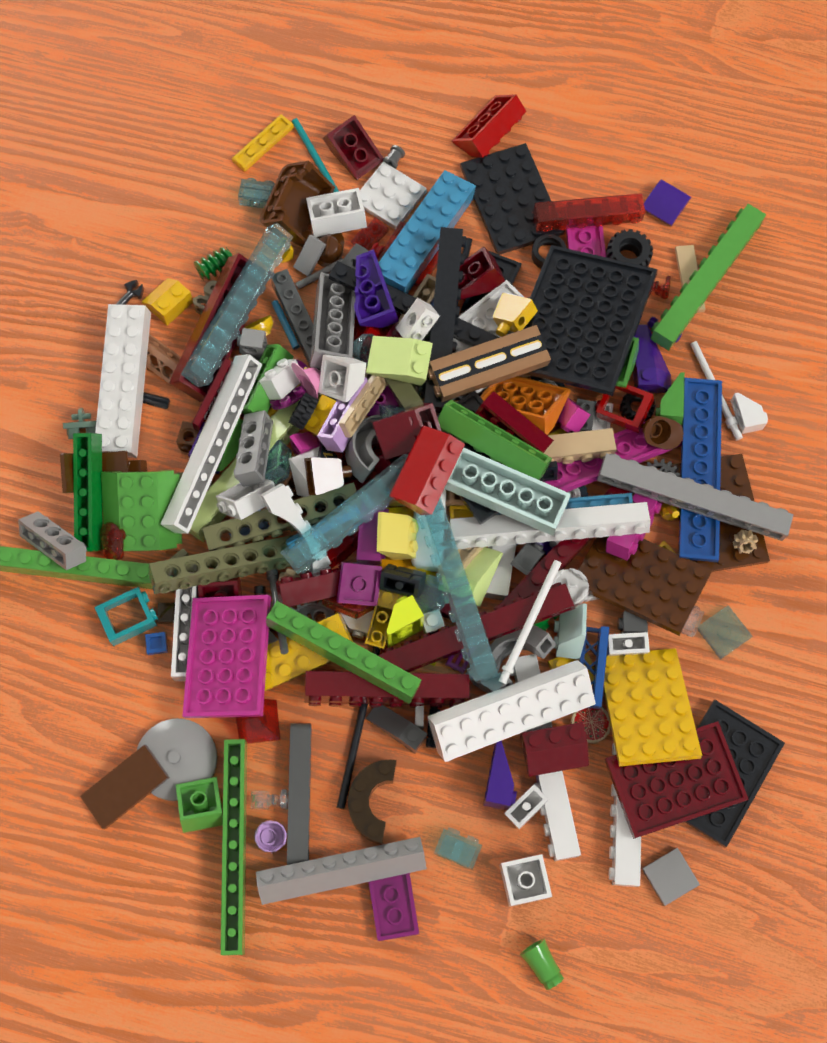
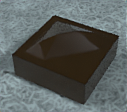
M158 603V624L174 623L175 603Z

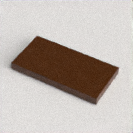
M143 745L80 797L101 828L106 829L170 777L148 746Z

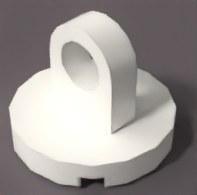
M574 568L559 570L552 585L559 582L561 584L566 583L574 606L580 605L585 601L589 593V584L586 576Z

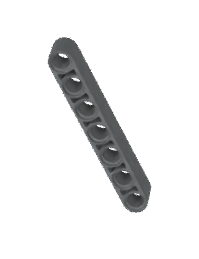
M291 723L287 865L309 860L311 723Z

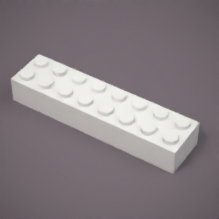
M108 304L95 433L102 434V452L127 451L128 457L134 458L138 456L151 312L145 305Z
M576 660L427 717L437 752L444 762L585 709L596 703L588 669Z

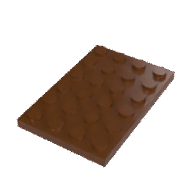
M743 454L721 457L720 491L727 490L733 495L746 496L751 501H754ZM681 463L672 464V467H677L678 471L676 473H680L681 478ZM720 521L719 561H692L715 572L768 563L770 559L762 534L752 532L758 539V542L755 543L757 549H754L750 554L739 553L738 548H734L733 541H735L734 534L746 529Z
M609 536L596 537L578 569L587 578L589 584L588 594L680 636L712 573V569L690 559L679 558L678 554L645 539L639 540L636 553L634 555L631 554L628 560H624L606 552Z

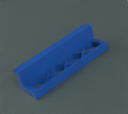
M586 627V637L587 632L598 633V639L591 646L585 638L579 662L583 665L585 664L594 676L591 685L593 684L592 690L596 704L587 708L600 709L602 707L609 627ZM589 650L596 656L595 662L591 665L584 659L585 653Z

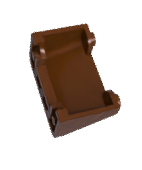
M309 160L287 164L282 168L260 216V222L266 228L281 236L285 235L291 242L304 247L309 235H313L308 230L311 221L306 198L333 193L335 186Z

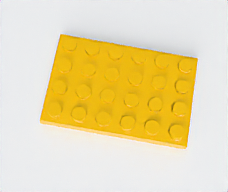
M676 648L651 650L647 654L607 656L603 691L619 766L701 759L702 752Z

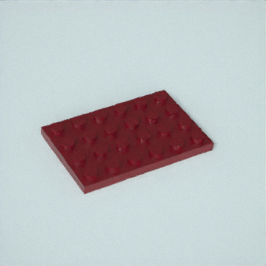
M718 721L696 728L702 752L701 759L619 766L617 755L604 759L633 839L749 800Z

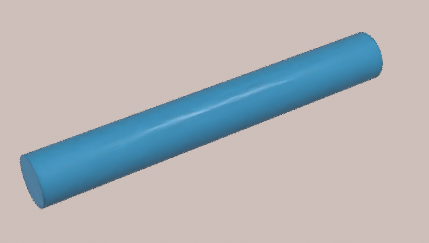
M274 300L271 304L293 350H296L300 345L278 300Z

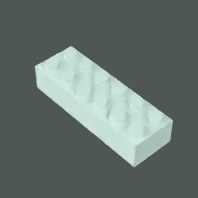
M463 448L444 488L552 536L571 496L568 492L466 448Z

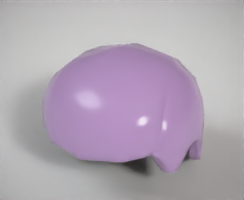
M268 820L257 827L254 837L258 848L264 852H276L285 845L287 833L284 826L278 821Z

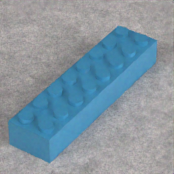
M446 170L443 171L379 261L386 284L407 294L439 249L441 227L454 228L474 199L476 185Z

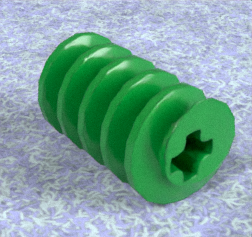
M223 247L219 248L220 253L216 250L213 251V256L207 254V260L204 257L200 258L201 264L198 261H194V266L202 280L203 277L210 280L209 274L216 277V270L220 273L222 272V267L225 266L228 257L232 256L227 247L226 250Z

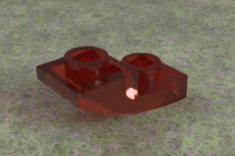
M375 217L367 228L361 229L351 243L353 245L357 243L369 251L376 242L378 243L387 234L389 228Z

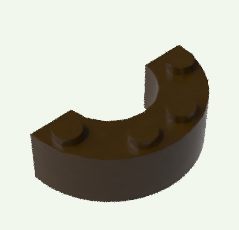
M381 760L365 767L355 777L348 794V809L355 828L363 837L379 845L383 843L386 822L379 820L372 814L369 800L377 787L384 784H393L397 760Z

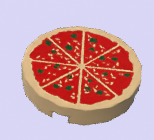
M603 707L600 709L585 708L574 712L572 715L571 724L583 722L589 744H595L604 740L610 732L609 715Z

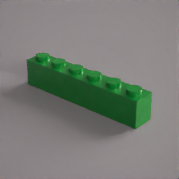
M73 433L74 537L85 544L87 552L102 551V434Z

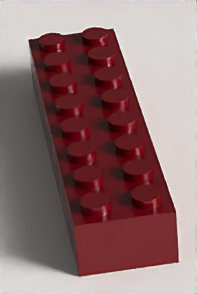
M240 253L228 257L169 384L199 402L204 400L224 359H229L237 342L238 335L241 333L268 275L266 271Z
M306 671L304 703H309V706H321V703H329V706L332 707L341 706V703L349 704L350 707H360L361 704H369V707H381V704H389V707L399 708L402 705H410V708L422 705H430V708H442V705H450L451 708L470 699L469 674L410 673L421 679V683L411 703L408 704L352 672Z

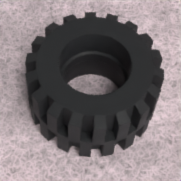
M624 229L621 230V233L617 232L614 237H611L606 250V258L648 267L653 255V245H650V239H646L647 236L645 234L641 235L640 231L633 232V229H629L626 232ZM624 250L631 251L636 254L637 258H626L620 252Z

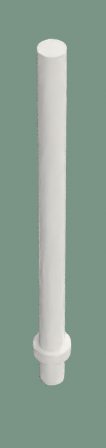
M554 560L506 665L502 667L503 672L498 680L500 683L506 685L510 674L514 672V665L562 564L557 560Z

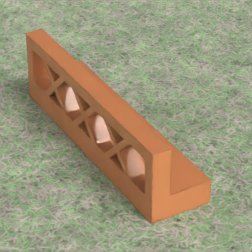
M149 334L146 367L169 383L181 357ZM151 355H154L157 358V366L152 364L150 358ZM164 366H168L173 370L170 377L165 373Z

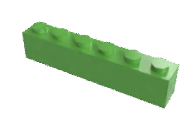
M453 400L444 405L438 417L442 431L451 433L463 443L470 444L476 451L490 456L493 461L500 462L537 480L543 477L552 460L548 455Z

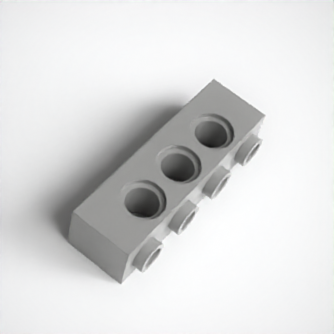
M265 410L245 414L241 425L242 431L236 455L237 461L234 476L243 487L264 483L273 428V421Z
M37 511L18 519L19 535L65 570L86 562L87 549L85 544L52 522L48 517Z

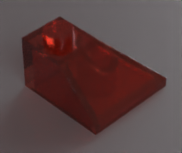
M264 699L263 716L236 717L239 739H245L247 744L281 740L277 700Z

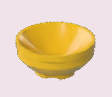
M272 316L263 317L245 328L265 331L267 336L271 333L273 326Z

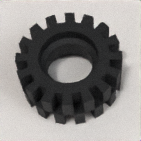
M626 393L620 404L621 416H625L626 419L633 421L637 412L631 409V403L634 401L642 402L643 399ZM655 399L652 403V406L648 412L645 421L650 419L654 413L656 405H654Z
M305 392L295 407L288 423L303 430L319 400Z

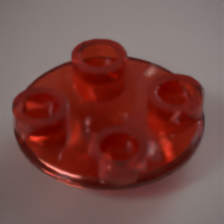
M112 522L105 523L101 528L100 547L106 559L118 560L124 557L123 540L126 534L124 529H119Z

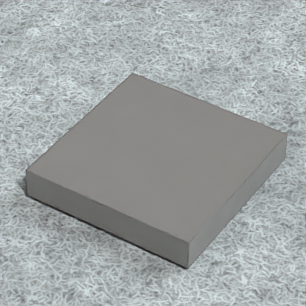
M678 848L642 868L663 906L700 885Z

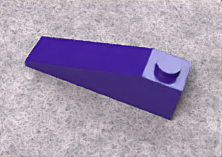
M374 249L357 255L354 310L360 326L383 328L399 322Z
M638 325L634 336L639 338V351L633 368L634 387L644 391L647 390L649 393H666L672 385L671 374L656 342L650 339L652 333L648 325Z

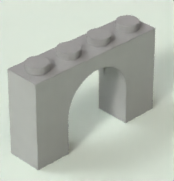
M533 625L522 650L530 651L544 659L555 647L556 643L548 632ZM522 629L495 639L465 674H469V680L473 685L488 694L513 684L510 678H508L506 685L498 681L502 674L499 672L502 661L511 654Z

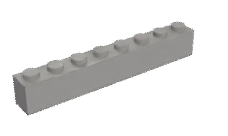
M416 837L257 871L256 879L260 900L263 905L427 869L421 838Z

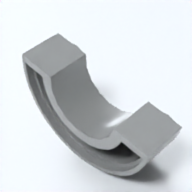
M374 415L364 419L346 445L345 457L347 465L351 466L353 476L361 483L371 474L380 460L371 448V445L379 444L372 422L386 418L388 415Z

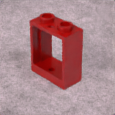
M628 384L626 388L616 386L615 389L643 399L633 421L604 410L610 395L604 394L602 399L597 401L595 406L597 418L639 433L641 424L644 423L654 401V395Z

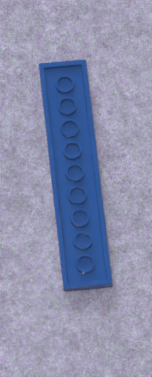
M684 378V415L682 421L684 435L681 444V478H690L699 484H709L717 490H720L722 381ZM680 508L679 558L718 562L720 521Z

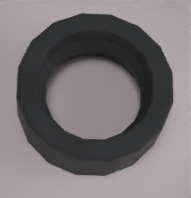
M545 234L535 240L532 247V260L538 268L542 269L545 259L538 253L541 246L554 245L566 248L565 242L559 236Z

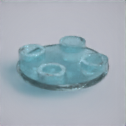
M426 575L424 591L418 599L414 598L423 614L438 612L447 602L445 584L433 575Z

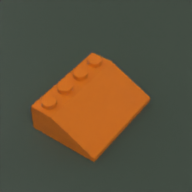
M516 376L490 385L480 397L485 401L494 391L548 435L559 418L570 394V389Z

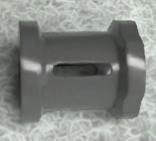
M392 145L390 153L384 157L383 161L396 169L397 163L400 158L405 156V152L401 147Z

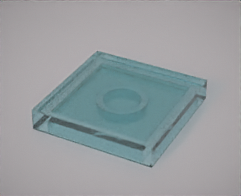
M729 605L697 627V630L720 660L753 637Z

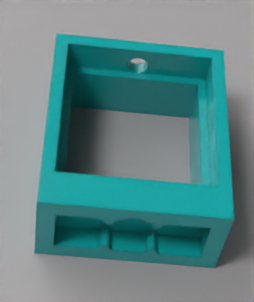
M139 587L94 607L113 646L157 626L155 620L158 617L154 609H149L147 604L150 602L146 591L142 592ZM138 597L147 619L116 633L107 611Z

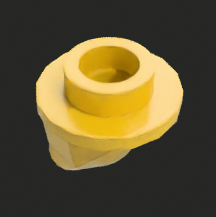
M664 503L661 506L660 515L665 520H674L679 516V508Z

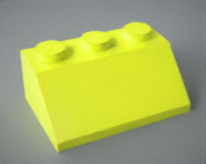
M413 595L409 597L403 596L394 604L386 631L388 648L423 630L424 615Z

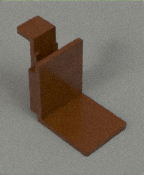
M127 451L102 452V472H147V461H128ZM61 453L63 493H74L73 454Z

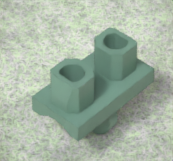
M83 408L78 409V414L71 415L72 420H79V422L63 423V429H67L68 439H73V433H80L79 428H86V433H95L96 421H85V419H91V413H84Z

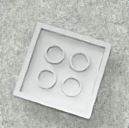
M384 161L360 189L364 210L395 230L398 229L427 192L426 187Z

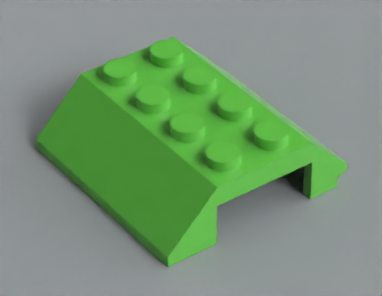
M174 470L101 472L105 549L115 551L166 550L177 548V544H182L181 533H174L161 525V521L174 495L175 488H177L180 481V474H174Z

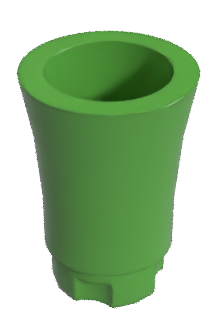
M545 938L533 943L520 953V956L527 962L546 990L557 986L564 979L547 946Z

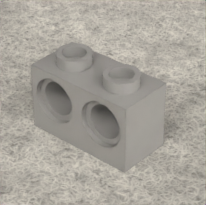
M243 328L242 334H239L237 339V345L240 346L239 353L242 355L249 354L259 361L268 345L265 331Z

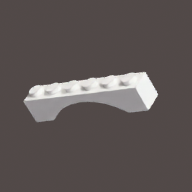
M280 483L262 493L260 497L270 513L289 522L303 536L306 541L304 544L309 559V571H312V574L320 572L319 569L329 567L331 561L326 554H322L320 550L322 545L318 538H313L310 532L312 530L310 523L307 520H303L301 507L298 503H294L291 498L293 496L291 489L288 485L285 486Z

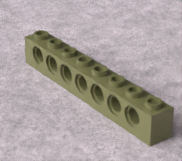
M354 482L319 495H310L293 500L294 503L299 504L302 510L307 512L303 520H307L311 526L355 503L359 509L361 508ZM342 499L345 503L343 506L337 507L334 505V501ZM319 504L326 507L322 513L315 510V507ZM268 509L257 511L242 520L234 518L202 528L209 551L245 545V543L251 541L253 543L260 542L267 536L272 538L281 536L287 530L291 532L296 531L289 522L285 524L278 523L279 516L270 513ZM263 521L269 523V527L266 530L259 528V524ZM243 527L250 528V533L246 536L240 534V530ZM230 533L231 539L229 541H222V534Z
M294 535L149 563V578L154 594H164L173 590L188 589L193 586L207 585L217 581H227L236 577H246L256 573L262 574L273 569L281 570L290 566H301L308 563L307 549L304 543L292 550L289 549L286 539Z

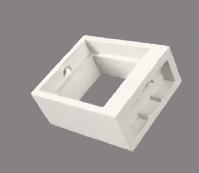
M265 479L264 483L245 487L239 483L216 496L218 501L217 507L221 513L242 520L266 507L260 495L275 487L274 482Z

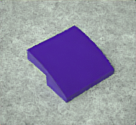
M661 179L641 209L672 227L690 201L691 196Z

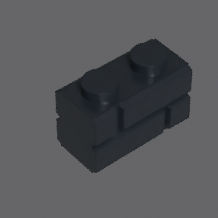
M388 564L381 572L379 589L408 597L413 595L414 598L418 599L425 588L426 572Z

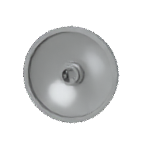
M179 718L162 721L149 729L138 744L137 750L143 745L148 746L170 777L151 792L154 796L163 800L178 801L176 784L213 778L218 761L215 743L209 733L193 721Z

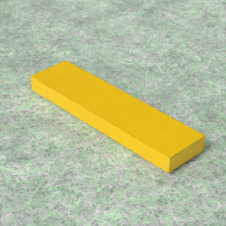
M282 114L279 115L232 158V162L246 172L294 128V124Z

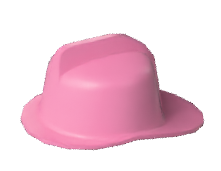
M292 363V370L301 386L306 389V393L318 399L321 371L313 367L302 369L298 364Z

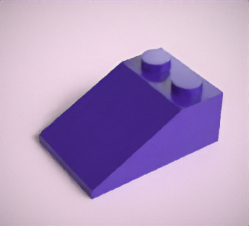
M501 740L494 745L483 806L508 810L510 806L515 804L517 791H513L514 782Z

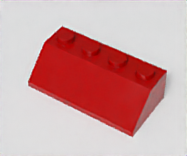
M517 94L495 95L452 142L471 157L483 158L489 154L493 146L500 143V139L511 131L512 126L518 123L527 111Z
M422 426L389 496L420 515H432L465 444L450 434Z

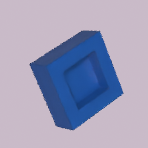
M165 632L145 634L147 655L168 653Z

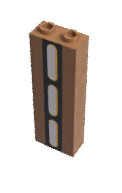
M535 325L430 361L427 375L434 382L435 386L433 389L436 397H440L441 402L548 366L551 358L539 329Z

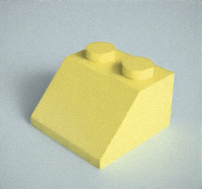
M378 512L377 552L393 560L416 559V552L418 551L416 537L419 529L417 520L409 515Z

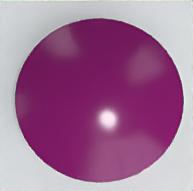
M298 386L283 399L270 400V404L274 410L287 408L299 401L306 392V389L303 386Z

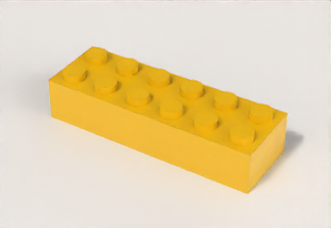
M340 613L317 622L353 642ZM286 637L289 650L287 654H281L279 640L268 644L265 692L305 674L306 671L315 670L332 661Z

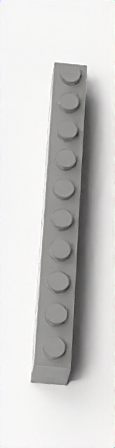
M606 453L597 478L599 482L746 530H752V532L783 541L789 535L794 515L788 513L785 509L770 507L764 502L757 503L751 501L746 496H736L727 490L720 491L714 489L709 484H699L690 478L677 477L672 472H662L653 466L640 465L635 460L622 459L616 454Z

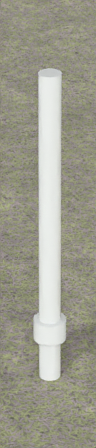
M697 341L690 344L706 379L715 380ZM722 395V412L726 418L725 423L728 429H731L736 441L743 438L737 426L739 423L736 417L732 415Z

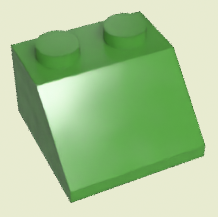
M217 777L176 784L179 817L183 833L223 825V811Z

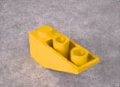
M383 590L379 591L378 603L374 608L365 644L385 648L386 631L394 604L400 598V594Z

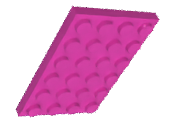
M269 595L193 598L182 717L263 716L269 634L266 617L270 612L271 597Z

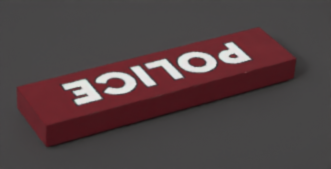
M227 358L224 359L192 421L194 430L198 432L203 422H206L232 364V361Z

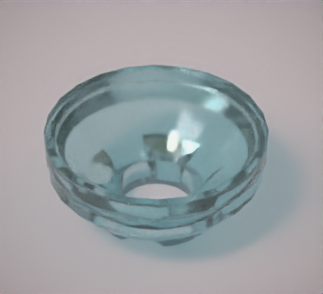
M370 333L362 334L353 342L352 357L366 362V368L372 337L375 336Z

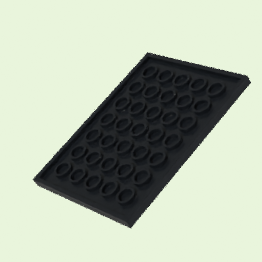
M551 245L530 296L538 311L524 327L526 329L537 325L551 360L548 366L525 374L613 396L658 269Z

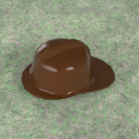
M342 233L317 237V239L326 244L317 262L319 265L326 267L342 258L344 248Z
M655 416L648 419L645 424H641L643 436L646 442L652 446L671 450L679 446L683 440V428L675 420Z

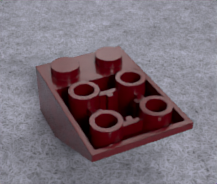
M425 403L372 422L384 460L409 453L422 426L442 431L433 403Z

